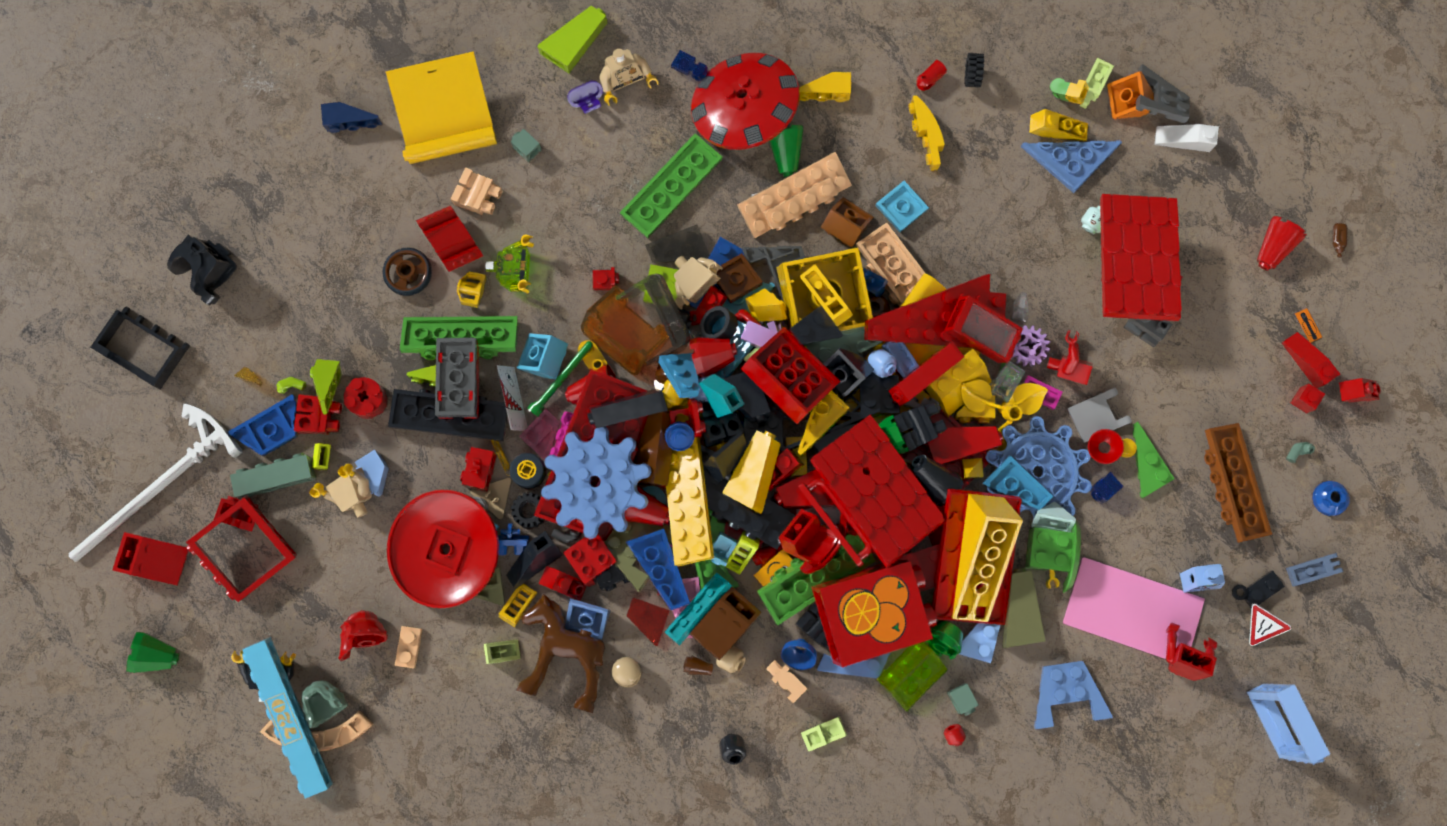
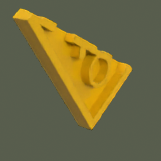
M833 391L812 410L804 436L799 445V456L802 457L850 410V407Z

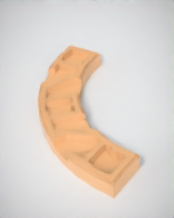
M358 711L350 719L337 727L324 731H311L320 752L339 748L354 741L367 732L374 724L361 711ZM270 720L260 732L271 741L283 746L280 738L276 737L274 733L275 726L272 720Z

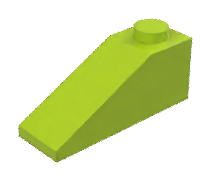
M317 359L314 367L310 369V377L313 378L322 413L327 415L342 377L340 361Z

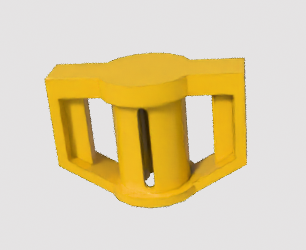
M469 271L459 280L457 294L461 305L478 308L487 279L485 274ZM473 279L478 280L480 282L479 284L467 282L466 280ZM465 294L475 296V300L463 298L460 295Z

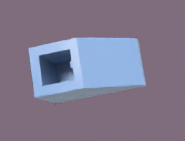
M373 450L357 460L355 464L357 465L356 469L362 468L365 477L368 478L371 494L374 493V495L379 497L383 494L389 468L380 453Z

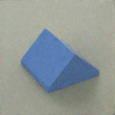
M570 599L565 628L580 633L581 629L592 632L591 637L602 640L611 610Z

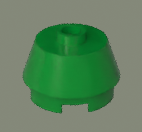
M943 620L938 621L936 626L930 628L933 639L924 641L928 642V649L940 657L945 654L950 659H955L957 654L961 653L963 632L956 625Z

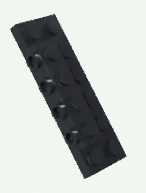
M394 389L388 427L504 442L508 414L505 402L487 400V397L479 396L478 419H465L463 417L439 419L435 416V394H432L430 390L419 389V392Z
M703 466L708 510L712 511L711 515L720 521L722 518L727 520L731 528L737 531L740 528L746 532L745 536L754 541L757 538L777 550L781 544L779 536L796 515L766 498L761 514L722 493L729 480L725 481L723 479L718 483Z

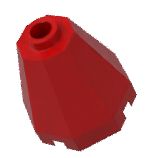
M697 337L690 339L689 342L690 350L694 349L691 355L699 379L715 374L733 362L735 355L738 354L735 343L731 344L730 339Z

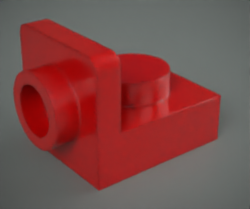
M611 267V270H593V290H616V284H619V272L616 273L615 267Z

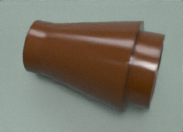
M693 655L691 657L686 656L683 672H686L687 675L711 676L713 664Z

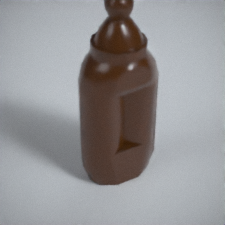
M1336 223L1333 227V247L1338 254V258L1342 257V253L1347 246L1348 228L1346 224Z

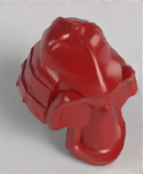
M361 610L353 613L340 626L342 633L340 634L341 646L338 659L344 661L350 658L352 648L379 645L387 640V631L373 612Z

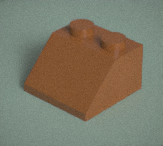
M842 197L830 210L821 228L827 234L840 239L844 245L853 247L874 217Z

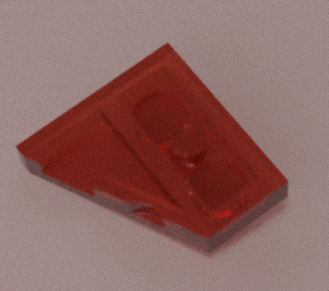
M632 598L626 616L655 646H658L670 610Z

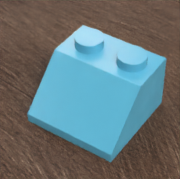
M529 333L517 369L543 378L556 379L560 372L563 358L566 355L568 343L552 335Z

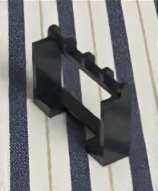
M127 306L121 312L116 309L90 348L161 390L190 345L185 342L180 348L173 344L176 338L175 335L170 334L167 339L158 335L160 326L157 324L151 330L142 325L145 319L142 315H139L136 320L130 318L127 315L131 309ZM125 319L174 348L155 377L106 348Z

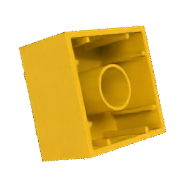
M859 248L784 262L776 267L783 302L787 308L786 316L789 329L821 306L800 278V275L813 265L818 267L853 314L852 317L838 326L840 331L865 326V320L873 318Z

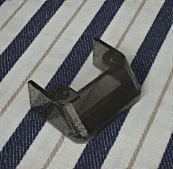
M651 274L616 296L617 300L635 297L647 290L673 347L647 361V366L659 363V356L678 354L684 351L690 341L688 328L661 274Z

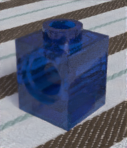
M1109 472L1091 487V496L1097 502L1104 503L1124 486Z

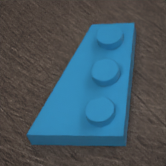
M693 353L659 356L658 362L679 398L698 397L699 394L698 375L691 355Z
M1011 456L982 483L1005 495L1019 496L1022 499L1021 502L1038 510L1042 509L1053 497Z

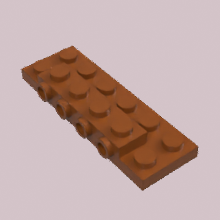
M1235 423L1206 429L1205 434L1210 449L1205 450L1204 460L1210 466V480L1215 484L1217 490L1215 497L1222 507V519L1226 521L1227 525H1233L1238 543L1273 535L1240 424Z

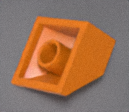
M1141 71L1107 84L1113 119L1141 117L1149 114L1150 110L1143 109V111L1136 110V100L1140 94L1154 101V93Z

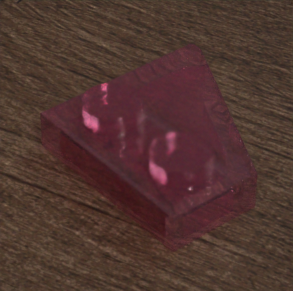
M545 409L519 437L545 461L553 447L560 421Z

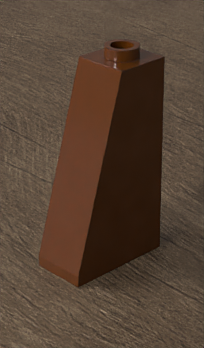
M668 410L651 414L647 417L633 463L636 465H649L651 475L646 479L640 480L638 482L640 485L668 486L672 449L665 440L666 429L671 425Z

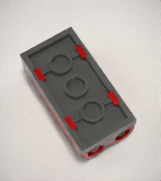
M436 338L435 416L439 419H453V417L478 419L479 347L477 339Z

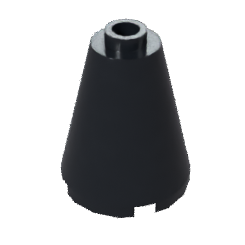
M920 455L913 459L911 469L937 506L945 505L948 489L962 490L963 479L957 472L925 455Z

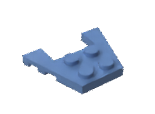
M890 653L846 667L834 664L830 656L823 654L817 670L879 679Z
M1083 661L1042 667L1040 695L1034 724L1035 729L1054 727L1051 705L1085 700L1090 701L1093 720L1113 718Z

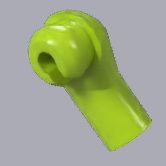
M294 377L279 380L276 385L277 392L284 394L291 387L303 391L306 387V382Z

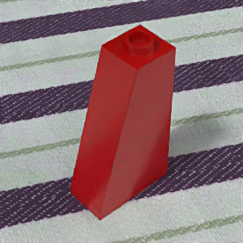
M954 342L935 352L920 364L919 367L892 387L889 392L893 400L902 406L962 360L964 355Z
M996 426L948 427L944 432L938 434V438L925 443L929 458L942 465H946L998 448L1002 445L1003 437L1000 430L997 431Z

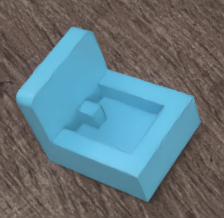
M720 532L713 543L714 559L710 560L716 565L726 566L729 556L737 545V540Z

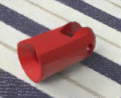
M936 60L922 74L918 75L916 79L918 89L922 91L930 89L947 73V68L941 61Z

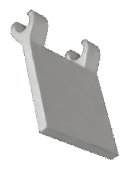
M1112 388L1067 408L1083 443L1088 442L1092 434L1098 430H1115L1132 422L1130 416L1115 420L1106 401L1118 395L1116 388Z

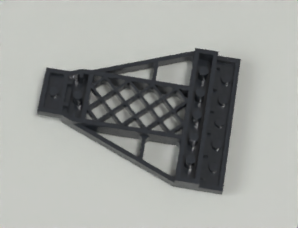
M873 372L870 373L843 401L846 403L851 398L858 405L852 412L848 411L840 419L850 420L830 428L822 437L834 430L859 423L869 415L874 418L879 415L899 414L900 405L893 400L889 392L899 382V375H889L888 377L881 378ZM859 389L860 402L853 396ZM764 392L770 409V417L761 423H756V421L751 423L744 416V437L747 445L750 444L756 431L763 434L765 431H768L775 435L774 440L781 444L778 455L787 448L792 450L798 448L801 440L788 446H783V421L793 420L786 413H783V410ZM811 412L802 420H808Z

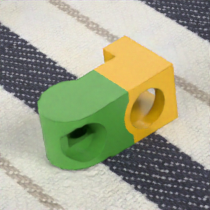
M1056 78L1051 82L1050 89L1057 99L1083 105L1089 86L1084 80H1079L1077 84L1065 82L1062 78Z

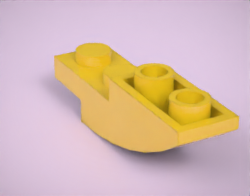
M915 95L912 97L911 103H909V113L913 114L914 119L912 120V129L916 131L917 137H922L923 147L927 149L926 164L930 165L931 171L939 169L941 164L939 152H942L945 146L943 136L930 109Z

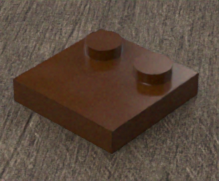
M742 253L720 265L723 269L717 271V275L721 279L716 284L728 297L727 299L730 303L735 302L763 285V281Z

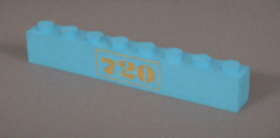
M271 637L242 649L243 660L250 667L251 679L257 684L259 698L261 701H264L267 708L266 714L275 726L274 733L277 738H280L283 745L282 752L285 757H288L290 771L296 776L299 792L306 799L327 790L333 783Z

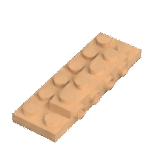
M833 152L737 204L753 238H757L771 229L779 231L785 228V223L790 220L792 222L798 221L803 217L802 214L804 212L812 213L818 210V205L823 202L825 205L835 200L834 196L852 186L836 152Z
M885 223L856 243V246L867 260L866 263L868 265H866V268L888 281L885 285V288L890 293L888 297L894 305L898 304L900 307L925 272L889 224Z

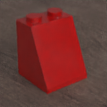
M816 469L777 487L773 497L774 501L786 510L814 508L798 485L802 482L807 485L814 479L823 478ZM818 486L811 491L822 508L834 507L835 504L822 487Z

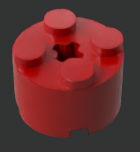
M367 377L355 378L346 387L344 404L358 417L372 419L382 414L386 409L388 402L386 392L375 380Z

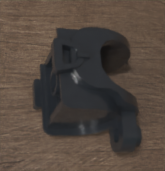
M188 234L182 243L178 244L171 253L167 262V268L175 275L184 274L192 270L190 289L196 295L201 296V300L210 306L211 304H216L220 299V296L214 290L230 278L236 270L237 264L229 258L231 252L222 244L217 243L215 245L210 240H201Z

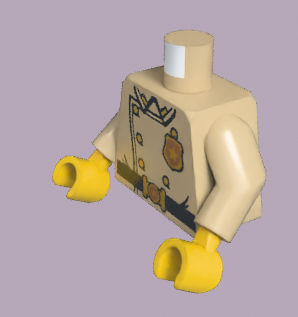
M616 49L612 56L605 59V66L601 71L600 81L603 92H606L604 101L609 106L610 98H613L614 103L617 104V98L611 93V90L614 92L642 80L645 75L649 88L652 89L650 85L651 80H655L658 85V80L654 75H651L652 71L644 57L636 53L632 54L629 49L624 51Z

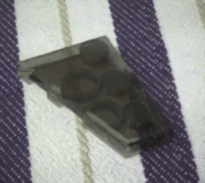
M698 225L691 226L645 245L652 263L675 262L680 256H684L687 261L691 257L695 259L700 257L708 259L710 256Z

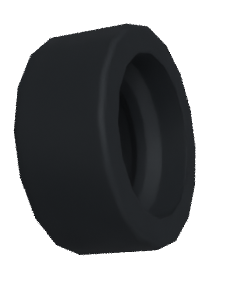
M715 306L704 314L700 323V332L704 338L732 339L737 331L738 321L736 316L727 308ZM725 317L726 321L723 328L718 333L712 335L714 324L720 318Z

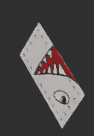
M497 365L511 430L528 431L515 367Z

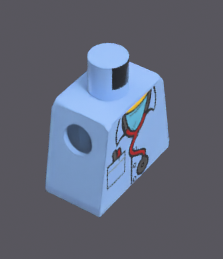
M1221 564L1196 566L1180 573L1184 593L1220 589L1225 584Z

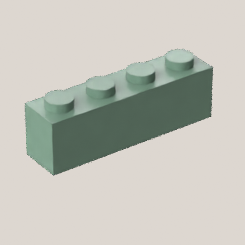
M299 453L293 455L291 459H276L274 463L269 465L267 463L257 464L254 469H238L235 474L230 475L234 497L242 499L246 495L252 497L316 480V475L312 468V457Z

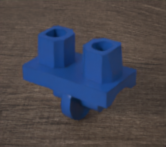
M862 267L867 292L876 297H881L886 290L885 285L888 281L871 270Z
M509 523L507 529H501V535H498L499 555L507 554V546H514V555H521L529 543V535H520V529H514L513 523Z

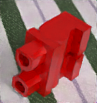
M298 394L296 411L300 414H296L294 431L296 433L329 435V432H339L340 421L331 420L332 413L341 414V403L332 401L326 415L322 413L317 396Z

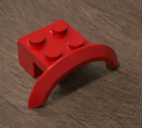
M803 509L798 512L779 536L785 552L805 561L800 567V570L805 574H812L826 566L842 545L831 530L820 525L816 515ZM841 514L839 530L846 537L849 523Z

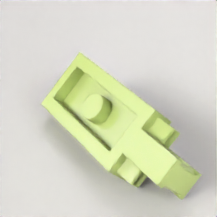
M1099 58L1096 59L1086 79L1089 90L1083 105H1079L1080 107L1086 109L1091 100L1096 101L1114 65Z

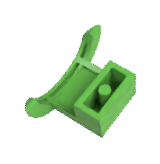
M1077 520L1072 528V533L1033 527L1029 529L1025 568L1068 572L1067 578L1063 583V593L1073 586L1079 566L1081 530Z

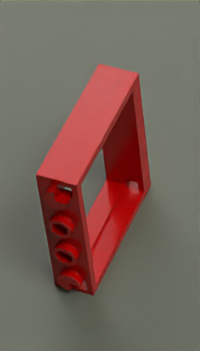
M248 495L186 541L188 544L187 549L201 559L200 564L203 568L210 570L214 574L213 579L218 585H223L227 590L226 594L228 597L237 602H240L297 557L296 552ZM242 507L285 558L242 592H239L197 541Z

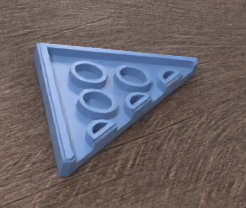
M1120 140L1113 142H1025L1021 145V148L1071 192L1075 193L1122 142Z

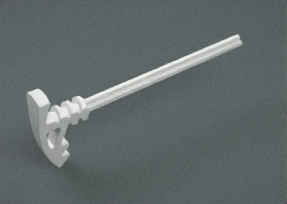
M184 404L182 417L185 419L189 418V426L193 428L198 427L202 442H194V448H187V454L68 553L70 559H73L74 562L79 561L194 463H201L203 461L202 456L208 457L210 456V450L216 451L218 448L217 444L223 445L225 443L228 453L234 458L243 453L241 447L214 417L197 407ZM206 421L215 428V431L211 434L207 428Z

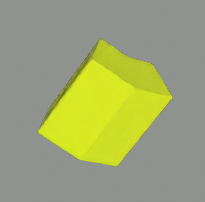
M315 444L312 462L313 469H328L331 445ZM321 448L325 449L323 465H319Z

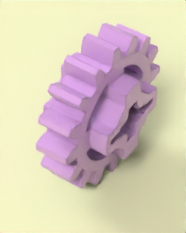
M1026 325L1023 326L1021 332L1022 342L1016 344L1013 350L1012 358H1017L1016 364L1022 361L1023 367L1028 363L1033 367L1035 362L1039 365L1042 362L1041 359L1047 357L1045 353L1049 352L1050 348L1046 347V345L1050 341L1044 340L1047 334L1041 335L1040 328L1035 331L1033 325L1030 329ZM1040 348V353L1035 357V350Z

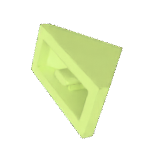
M518 639L484 644L486 664L521 659Z

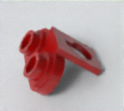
M691 398L688 399V408L670 411L671 424L675 422L677 414L688 416L689 420H685V423L691 426L695 438L701 437L702 432H706L705 422L699 419V414L703 412L702 402Z

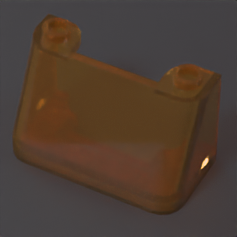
M615 285L586 311L581 324V331L628 373L635 376L646 367L669 341L673 332L662 324H658L655 328L648 324L627 306V293Z

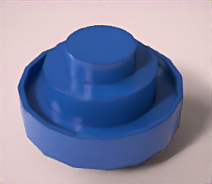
M681 421L674 422L666 429L665 440L671 449L684 451L693 444L694 432L687 423Z

